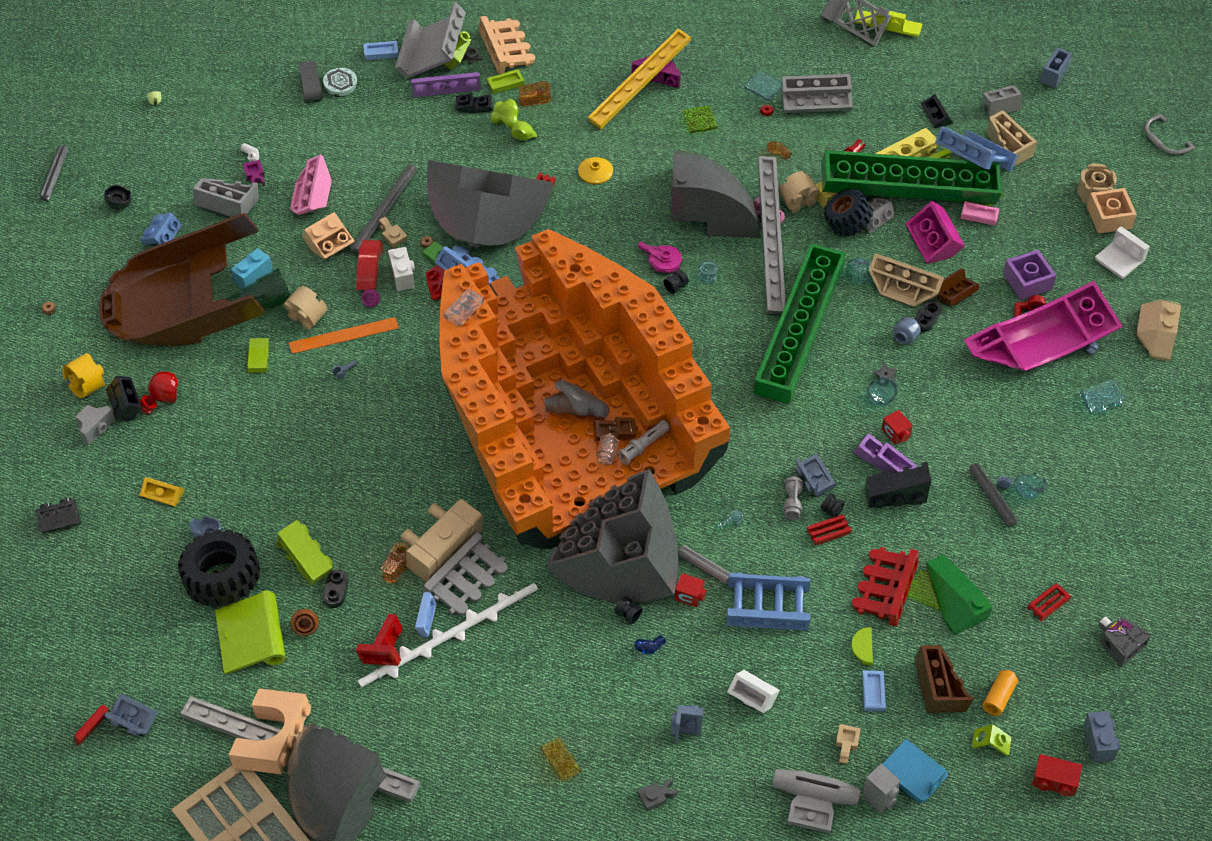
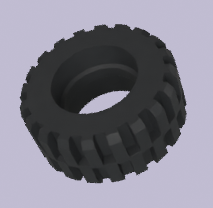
M215 530L212 533L206 532L201 537L197 536L193 539L194 542L187 544L185 550L180 555L178 568L185 591L188 596H191L192 600L200 602V604L205 606L210 604L211 607H218L219 605L228 606L231 602L236 603L241 600V597H246L250 593L249 590H253L257 584L256 581L259 580L260 566L253 544H251L247 537L238 532L233 533L232 530ZM233 563L222 572L206 573L208 569L217 564Z

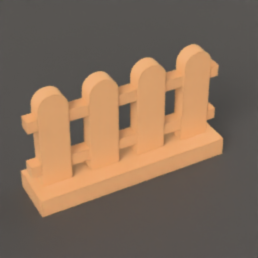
M487 16L480 17L478 30L498 74L505 73V68L508 66L509 68H514L517 65H526L527 67L535 62L534 54H526L530 50V44L521 42L525 38V33L516 31L520 27L519 21L508 18L506 21L495 22L490 20L489 22Z

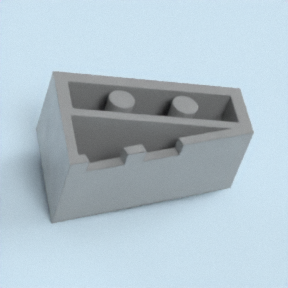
M201 178L193 188L194 205L230 217L242 213L247 215L259 200L258 183L242 185L241 182L235 181V184L224 183V180Z

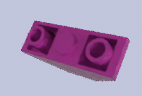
M649 56L633 61V62H632V73H633ZM671 60L651 81L680 88L681 73Z

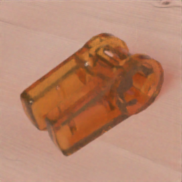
M547 81L518 87L519 100L522 106L546 104L551 101V85Z
M398 542L393 545L381 567L382 578L387 582L395 583L407 567L406 551L409 549V546L405 542Z

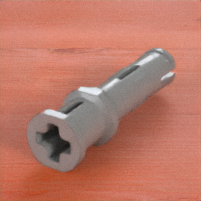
M662 420L640 438L631 440L629 445L619 449L617 456L620 461L625 465H629L634 457L642 455L647 446L669 431L668 423Z

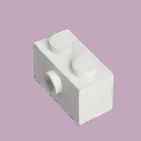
M406 247L388 250L396 290L402 291L415 288L413 271H415L414 262L409 260Z
M743 670L735 675L727 692L743 701L744 704L764 713L772 708L780 690Z

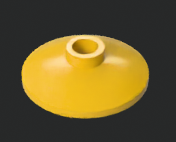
M591 157L581 162L578 167V174L586 183L602 184L612 177L613 167L606 159Z

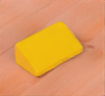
M145 477L139 496L176 507L185 488Z

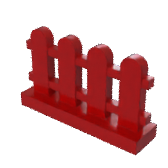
M880 547V550L872 549L869 552V558L875 562V565H866L864 567V576L870 579L869 582L861 581L858 583V591L864 594L863 598H854L852 600V607L860 615H864V612L878 615V618L883 620L884 617H889V625L897 627L919 564V553L915 549H910L908 555L904 551H900V554L886 551L885 547ZM881 564L895 566V569L893 570L880 566ZM875 580L889 582V586L877 584ZM873 596L883 598L884 600L883 602H879L875 600H870L869 597Z

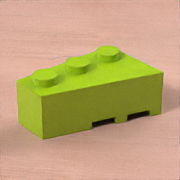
M296 520L277 533L275 546L278 549L282 547L287 552L286 558L289 561L293 560L298 572L313 586L332 572L333 562L328 555L324 556L321 552V546L317 540H312L308 535V528Z

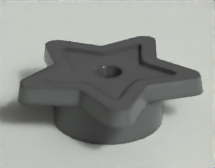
M475 47L467 48L462 59L468 60L469 64L482 60V57L479 55L480 49Z
M883 363L881 369L874 370L873 374L878 376L880 384L895 383L894 375L897 369L889 368Z

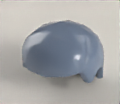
M203 516L201 520L194 518L189 524L193 538L201 537L206 532L222 531L220 521L212 517Z

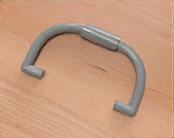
M1162 114L1146 121L1144 128L1148 135L1147 138L1158 149L1175 155L1184 154L1195 149L1190 141L1186 142L1188 148L1183 150L1169 149L1150 132L1149 125L1153 121L1161 119L1164 123L1167 121Z

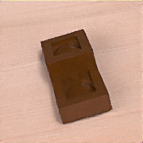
M616 417L614 421L595 420L593 424L595 441L622 440L636 437L637 435L635 418Z

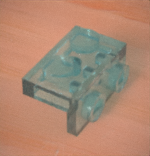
M1116 379L1080 391L1088 413L1095 411L1096 414L1107 410L1106 406L1112 405L1114 408L1123 404L1122 400L1128 398L1127 394L1122 395Z

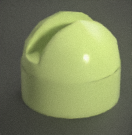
M161 92L148 93L149 103L154 105V102H157L158 105L162 99Z

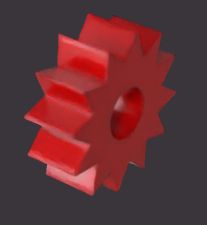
M767 104L766 106L763 105L760 109L761 115L767 117L768 115L771 116L774 112L773 106Z

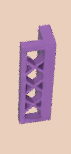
M479 72L411 79L413 97L481 90Z

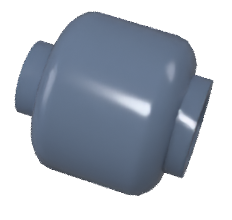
M902 318L893 328L895 340L900 344H911L920 334V325L913 318Z

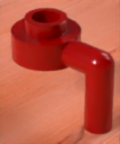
M1033 295L1027 301L1016 302L1014 304V318L1021 315L1022 309L1032 311L1046 305L1045 298L1040 295Z

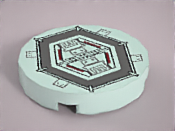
M336 68L326 73L323 78V85L329 94L345 96L356 89L357 77L350 69Z

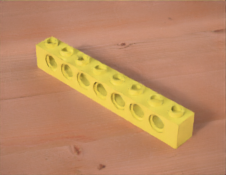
M924 128L875 154L929 157L937 152L938 144L935 143L937 138L927 128ZM821 181L815 184L819 189L816 200L824 208L827 202L838 193L822 192Z

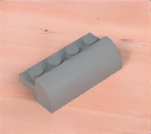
M850 74L782 77L781 101L783 102L784 113L852 111Z

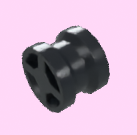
M831 493L823 501L821 510L830 513V516L834 518L840 514L845 502L837 500L835 495Z

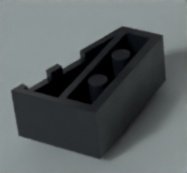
M927 461L921 463L922 466L910 469L907 466L903 467V471L894 474L888 471L866 477L865 493L868 508L927 503L931 486V476Z

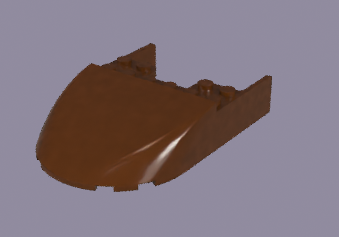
M242 213L134 255L126 261L128 264L121 270L117 269L108 280L110 284L102 292L99 303V315L102 324L115 337L130 342L155 346H180L201 343L204 336L264 315V309L252 295L229 302L227 299H219L213 302L211 275L222 272L226 268L227 244L258 233V228L245 213Z

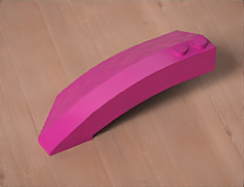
M1092 281L1046 305L1007 321L996 323L964 339V342L973 357L1027 371L1075 352L1123 328L1095 281Z

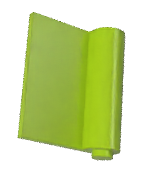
M265 590L257 595L215 610L225 675L262 661L268 665H278L286 660L275 593Z

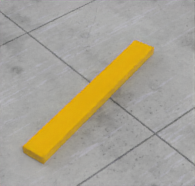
M678 28L588 116V121L601 130L691 41V37Z

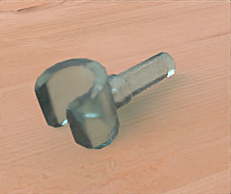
M733 510L727 519L716 524L719 529L732 521L740 524L744 520V515L739 510Z

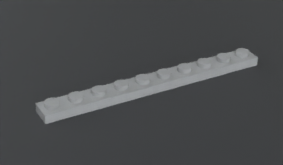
M759 156L757 162L766 314L782 315L786 304L776 157Z

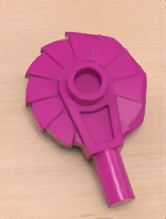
M639 242L638 248L648 253L649 264L655 271L672 273L681 268V252L676 247L670 245L659 247L653 245L651 247L643 242Z

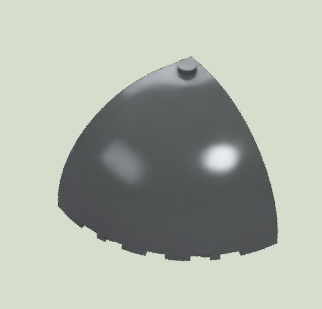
M674 150L671 221L706 222V236L760 238L756 208L748 191L739 179L726 167L711 158L694 152Z
M432 160L428 161L427 189L430 205L436 220L450 236L467 241L469 246L479 247V244L502 245L522 236L540 217L548 201L553 182Z
M648 469L627 478L628 482L619 487L616 484L612 486L604 497L601 495L596 497L588 504L590 506L588 510L583 514L578 513L569 523L571 527L559 537L561 542L558 547L553 548L547 563V568L559 580L585 595L611 602H619L625 596L630 598L632 603H640L674 595L678 575V550L674 526L661 489Z
M316 724L305 725L293 745L287 766V796L294 819L310 841H354L374 815L375 810L370 798L386 778L379 756L357 742L353 746L347 737L342 734L334 736L335 732L329 728L322 727L320 730V727Z

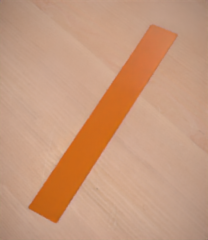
M393 317L289 342L292 354L398 329L399 327L396 318Z

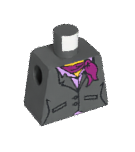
M1104 617L1098 624L1104 631L1100 641L1101 645L1120 667L1146 647L1151 637L1150 633L1125 617H1121L1115 623Z

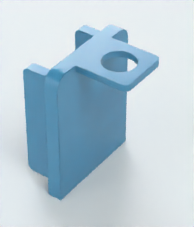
M907 739L882 764L900 780L899 788L919 804L925 802L948 776V772Z

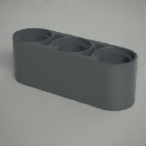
M316 61L299 63L305 102L322 100Z

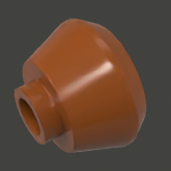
M300 609L292 615L290 625L296 634L309 636L317 630L319 620L312 610Z

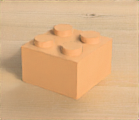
M1125 188L1090 194L1087 209L1098 234L1116 231L1121 226L1124 229L1133 228L1137 214Z

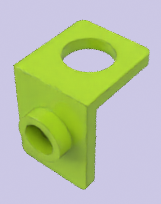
M991 724L974 730L972 748L977 749L991 745L1007 756L1010 752L1011 737ZM985 732V738L981 742H978L980 734Z

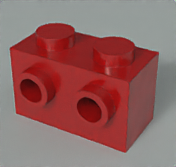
M1039 754L1035 765L1032 786L1043 791L1058 792L1062 796L1074 797L1079 786L1082 764Z

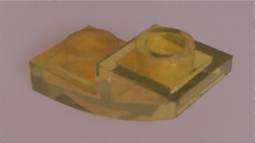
M560 737L541 746L543 754L562 782L581 773V769L572 753L569 754Z

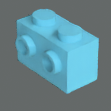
M258 248L249 253L246 258L235 264L231 269L234 284L248 292L273 272L271 258Z

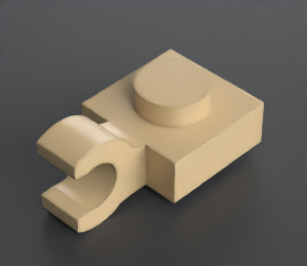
M386 217L379 220L381 223L379 227L383 231L382 237L392 248L408 240L406 233L397 224L392 227Z
M839 725L836 746L842 748L839 763L847 764L850 749L857 750L861 728Z

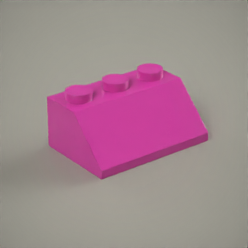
M933 201L928 203L905 223L928 264L952 258L965 247L945 209Z

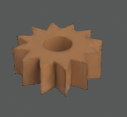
M429 235L424 238L422 237L420 245L423 248H427L434 242V239H432V236L429 237Z
M50 301L41 306L44 314L49 315L57 310L56 304L50 303Z

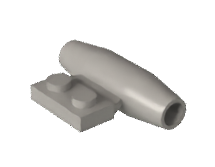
M775 769L772 782L773 787L796 796L790 804L787 824L828 834L831 831L834 815L832 804L857 806L860 795V788L836 778L806 771Z

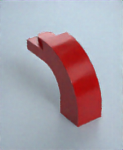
M363 239L358 257L356 290H376L378 285L379 259L384 252V244H381V240Z

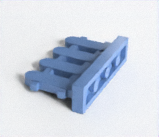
M455 245L452 250L446 246L443 247L435 263L444 270H447L459 264H463L464 267L477 262L483 264V260L478 257L472 258L468 255L469 250L467 248ZM484 267L488 273L489 285L490 282L500 279L496 276L497 271L495 269Z

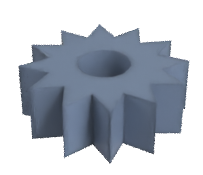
M1000 476V478H997L996 484L1001 488L1009 489L1012 485L1011 478Z

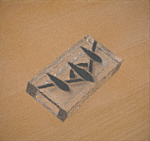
M468 288L444 312V318L460 327L484 302V297Z

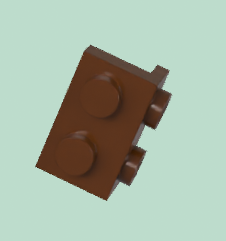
M961 268L944 278L937 295V300L950 306L956 305L961 300L978 291L979 285L967 279L965 270Z

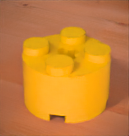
M88 353L81 355L62 367L64 379H69L71 383L68 385L69 388L79 398L87 397L105 386L102 377L104 374L103 368L99 364L96 365Z

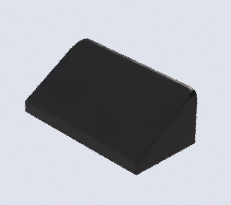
M936 94L921 103L935 128L953 123Z

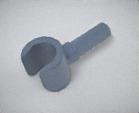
M353 360L343 367L336 365L332 368V372L334 375L337 374L339 379H343L345 372L357 363Z

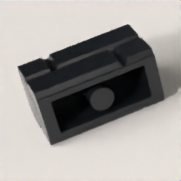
M115 376L111 381L112 383L106 388L109 401L114 410V416L117 420L132 421L142 409L131 377Z

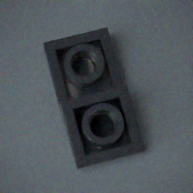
M473 93L456 96V110L468 113L493 111L492 96L488 94L474 97Z

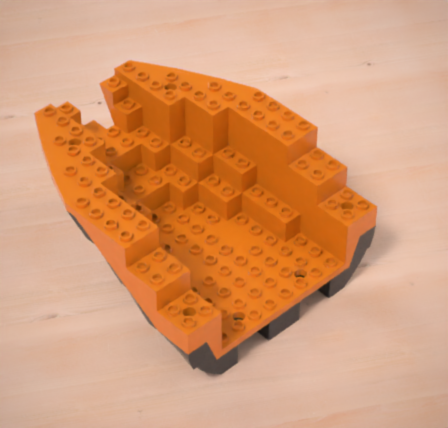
M547 229L532 235V241L515 247L524 283L519 288L514 287L508 276L490 282L489 285L488 273L480 262L467 267L459 264L444 270L440 304L439 340L442 381L464 425L475 455L485 473L492 495L508 520L519 543L522 546L527 544L541 549L558 547L561 542L559 537L571 527L569 523L578 513L583 514L590 508L588 504L599 495L604 497L615 484L617 487L628 482L627 478L648 469L653 471V476L660 489L669 485L675 495L694 487L711 470L719 458L724 456L730 436V426L711 400L712 385L692 357V340L655 287L590 248ZM472 291L471 297H473L474 300H470L465 295L470 296V292ZM470 300V309H460V306H462L460 303L464 304V302H469ZM451 309H454V310H456V311H459V312H460V315H458V314H456V313L451 314V313H453V311H452ZM562 379L577 385L605 402L609 406V413L605 419H595L593 416H576L568 413H547L545 397H551L554 393L561 392L554 385L555 381L559 382ZM616 417L635 418L636 437L614 441H595L593 426L595 420L614 421ZM662 420L668 423L669 431L647 446L642 455L634 457L629 465H625L620 461L617 456L619 449L625 448L631 440L640 438ZM577 501H582L585 504L579 507L576 506L574 503Z

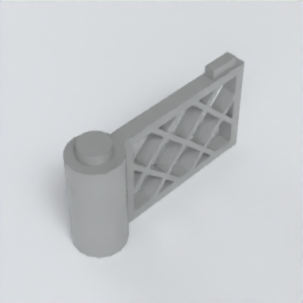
M850 0L827 1L821 13L823 17L836 22L872 45L877 46L891 18L889 10L882 6L879 9L866 0H856L858 7L852 9L849 5ZM865 6L869 7L871 15L864 17L862 7ZM858 9L860 19L853 20L851 11ZM848 12L850 22L845 23L841 21L844 13ZM879 14L885 17L880 25L877 24L875 17ZM872 17L874 27L867 29L865 19ZM862 21L864 30H856L855 22ZM875 29L876 37L874 40L869 37L868 30Z

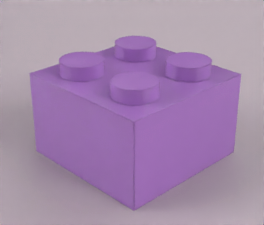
M1039 250L1006 260L1003 271L1004 277L1020 300L1052 290L1056 279V274Z

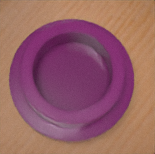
M368 289L363 292L361 300L366 307L372 308L378 305L380 296L376 290Z

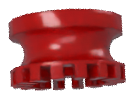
M144 395L140 400L141 410L145 414H151L157 407V402L149 395Z

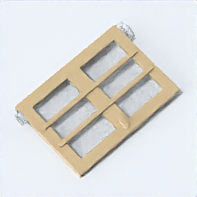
M231 761L228 763V768L171 809L194 841H310L257 774L251 770L233 768Z

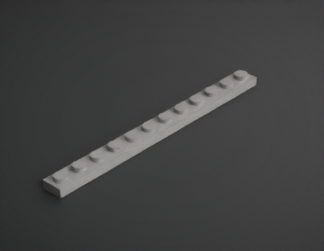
M190 696L180 713L182 718L241 739L267 740L281 731V729ZM383 768L386 778L377 791L412 803L420 787V781Z

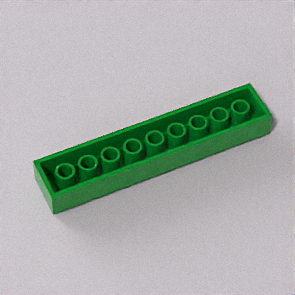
M825 150L821 160L822 192L838 193L846 189L860 190L863 195L965 201L996 204L1002 194L1000 164L992 162L990 169H984L968 160Z
M810 244L756 376L753 394L790 404L844 268L846 253Z

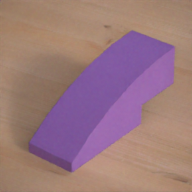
M869 433L853 451L864 461L884 472L891 471L894 474L903 471V467L909 466L910 469L917 467L916 464L886 442L883 445Z

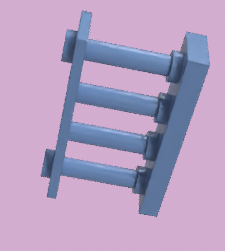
M941 126L935 142L984 169H990L992 162L999 163L1000 167L1012 172L1018 157L1017 154L969 130H965L963 136L947 127Z
M729 573L728 587L734 588V608H728L727 626L808 631L810 613L803 612V592H809L810 578L802 576L782 577ZM743 588L755 589L754 610L742 609ZM763 589L775 590L774 611L762 610ZM783 591H795V612L783 611Z

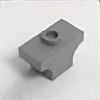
M88 404L75 416L82 440L88 445L100 434L104 433L115 421L113 410L107 405L102 408H94Z

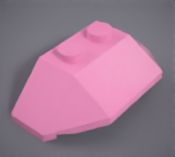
M321 154L307 160L306 167L302 170L296 181L290 210L297 215L311 213L323 209L327 205L332 180L324 157Z

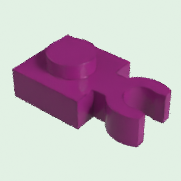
M260 160L243 164L246 178L248 181L251 180V185L252 183L259 182L264 187L265 181L263 177L265 175Z

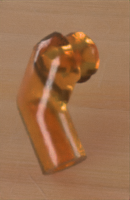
M773 141L767 143V150L770 153L781 154L785 159H789L792 156V152L783 143Z

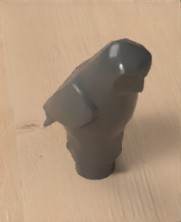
M562 379L559 382L555 381L554 385L561 392L554 393L551 397H545L547 413L593 416L595 419H605L609 413V406L605 402L577 385Z

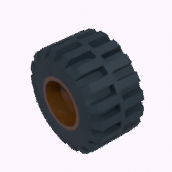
M846 189L843 192H838L837 195H834L827 202L823 212L824 218L834 233L841 237L843 235L844 237L853 236L855 233L861 232L863 228L868 226L867 224L871 222V217H873L871 205L863 193L856 189Z

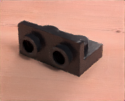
M65 498L60 500L59 504L52 505L51 503L40 505V509L35 511L41 533L80 524L81 520L76 500Z

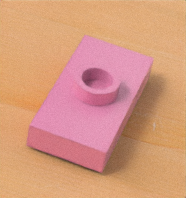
M964 201L961 219L996 226L999 208Z

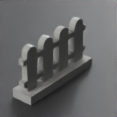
M478 532L423 586V593L431 592L432 595H435V601L441 600L450 608L449 612L452 615L454 613L459 616L466 615L468 605L465 602L468 599L472 602H478L481 599V591L478 588L481 585L487 589L492 588L494 578L491 575L494 572L498 575H504L507 572L505 558L503 556L498 558L489 550L490 546L487 543L482 545L483 536ZM479 559L489 567L487 571L476 564ZM467 573L477 582L472 585L463 575ZM453 586L458 591H460L463 594V596L461 598H458L449 589Z

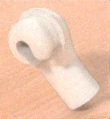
M243 143L241 151L248 154L247 159L249 162L259 160L258 149Z

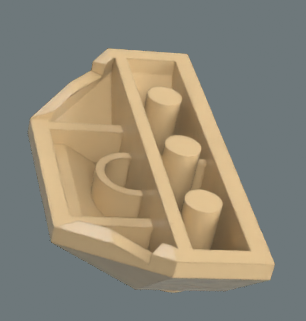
M876 253L869 268V272L880 295L913 307L937 296L944 280L943 276Z
M1159 299L1141 305L1136 335L1148 350L1151 358L1170 361L1177 335L1181 309L1180 303Z

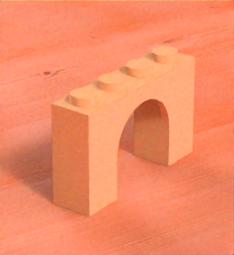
M258 689L252 702L256 718L279 721L284 723V726L277 735L267 740L258 741L236 738L229 757L233 768L282 774L284 767L288 765L289 756L299 732L303 730L306 716L310 714L311 705L308 703L306 694Z

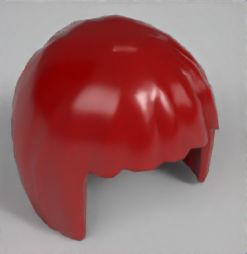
M162 371L156 373L148 384V391L151 397L159 402L174 403L177 396L178 379L171 372Z

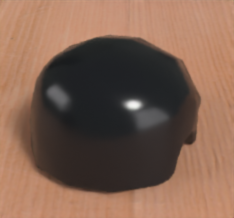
M118 184L109 186L104 193L105 203L115 210L125 209L132 199L131 191Z

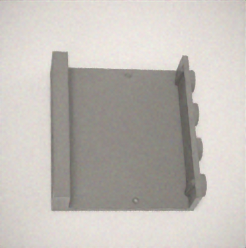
M455 1L451 7L449 17L423 28L415 19L409 21L395 69L405 79L453 59L466 13L463 8Z

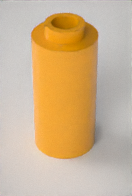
M1002 670L998 673L982 704V708L987 713L993 716H1000L1018 683V678L1014 672Z

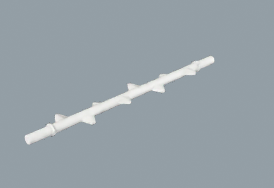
M533 583L518 592L515 591L511 596L503 593L498 594V603L478 614L470 609L467 610L466 621L444 633L434 629L433 639L412 651L404 646L400 647L401 661L398 666L385 665L379 669L376 668L374 672L357 681L359 686L362 688L378 678L381 679L385 674L397 678L398 667L420 655L427 659L431 658V649L452 637L464 641L466 629L486 618L496 622L497 612L517 601L520 602L522 598L537 591L536 584Z

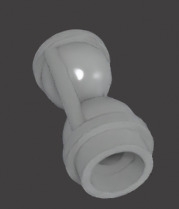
M791 476L784 480L785 491L789 498L785 501L782 511L784 516L790 520L798 519L802 514L801 502L797 499V496L801 493L804 483L803 480L796 476Z

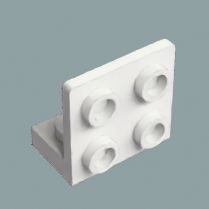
M1121 226L1116 230L1113 242L1096 255L1095 260L1121 279H1124L1145 261L1150 246Z

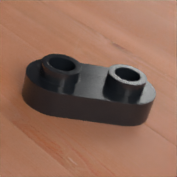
M925 302L916 315L915 320L920 325L921 332L930 331L939 318L942 308L938 302Z
M333 570L327 577L323 598L325 605L329 608H338L344 602L348 586V577L344 571Z

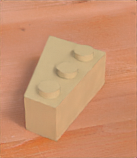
M1002 110L989 117L986 131L993 143L1018 155L1014 166L1034 156L1037 141L1007 113Z

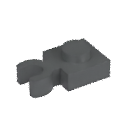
M672 779L666 780L661 787L655 782L638 790L637 794L647 812L666 804L665 797L673 798L678 795V789H668V787L673 785Z

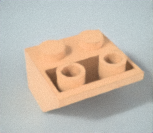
M335 212L306 228L302 235L311 251L324 260L355 242Z

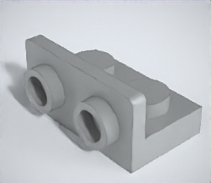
M875 197L869 201L873 209V217H871V222L867 224V232H873L895 216L891 201L880 197Z

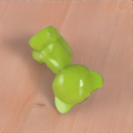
M507 99L504 102L499 101L495 104L490 118L492 123H504L509 128H512L511 135L515 140L528 141L532 137L537 138V134L530 124L525 121H518V106L513 99Z

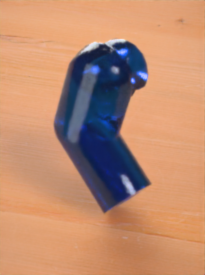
M658 635L653 641L637 639L634 646L639 652L653 654L666 643V640L663 636Z

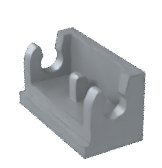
M1014 85L983 93L984 110L988 109L987 115L989 117L1002 110L1005 113L1021 110L1022 93Z

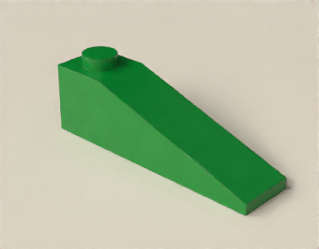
M944 554L926 563L932 585L937 594V601L942 610V618L954 636L989 618L992 605L983 593Z

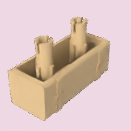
M462 499L457 501L447 512L438 506L437 503L432 504L428 514L438 521L421 537H418L410 529L405 530L401 536V540L411 546L406 551L407 567L426 582L476 532L480 534L483 531L482 514Z

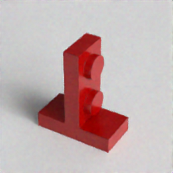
M388 614L373 645L358 644L355 651L362 664L399 665L401 658L394 644L401 634L403 627L396 614Z

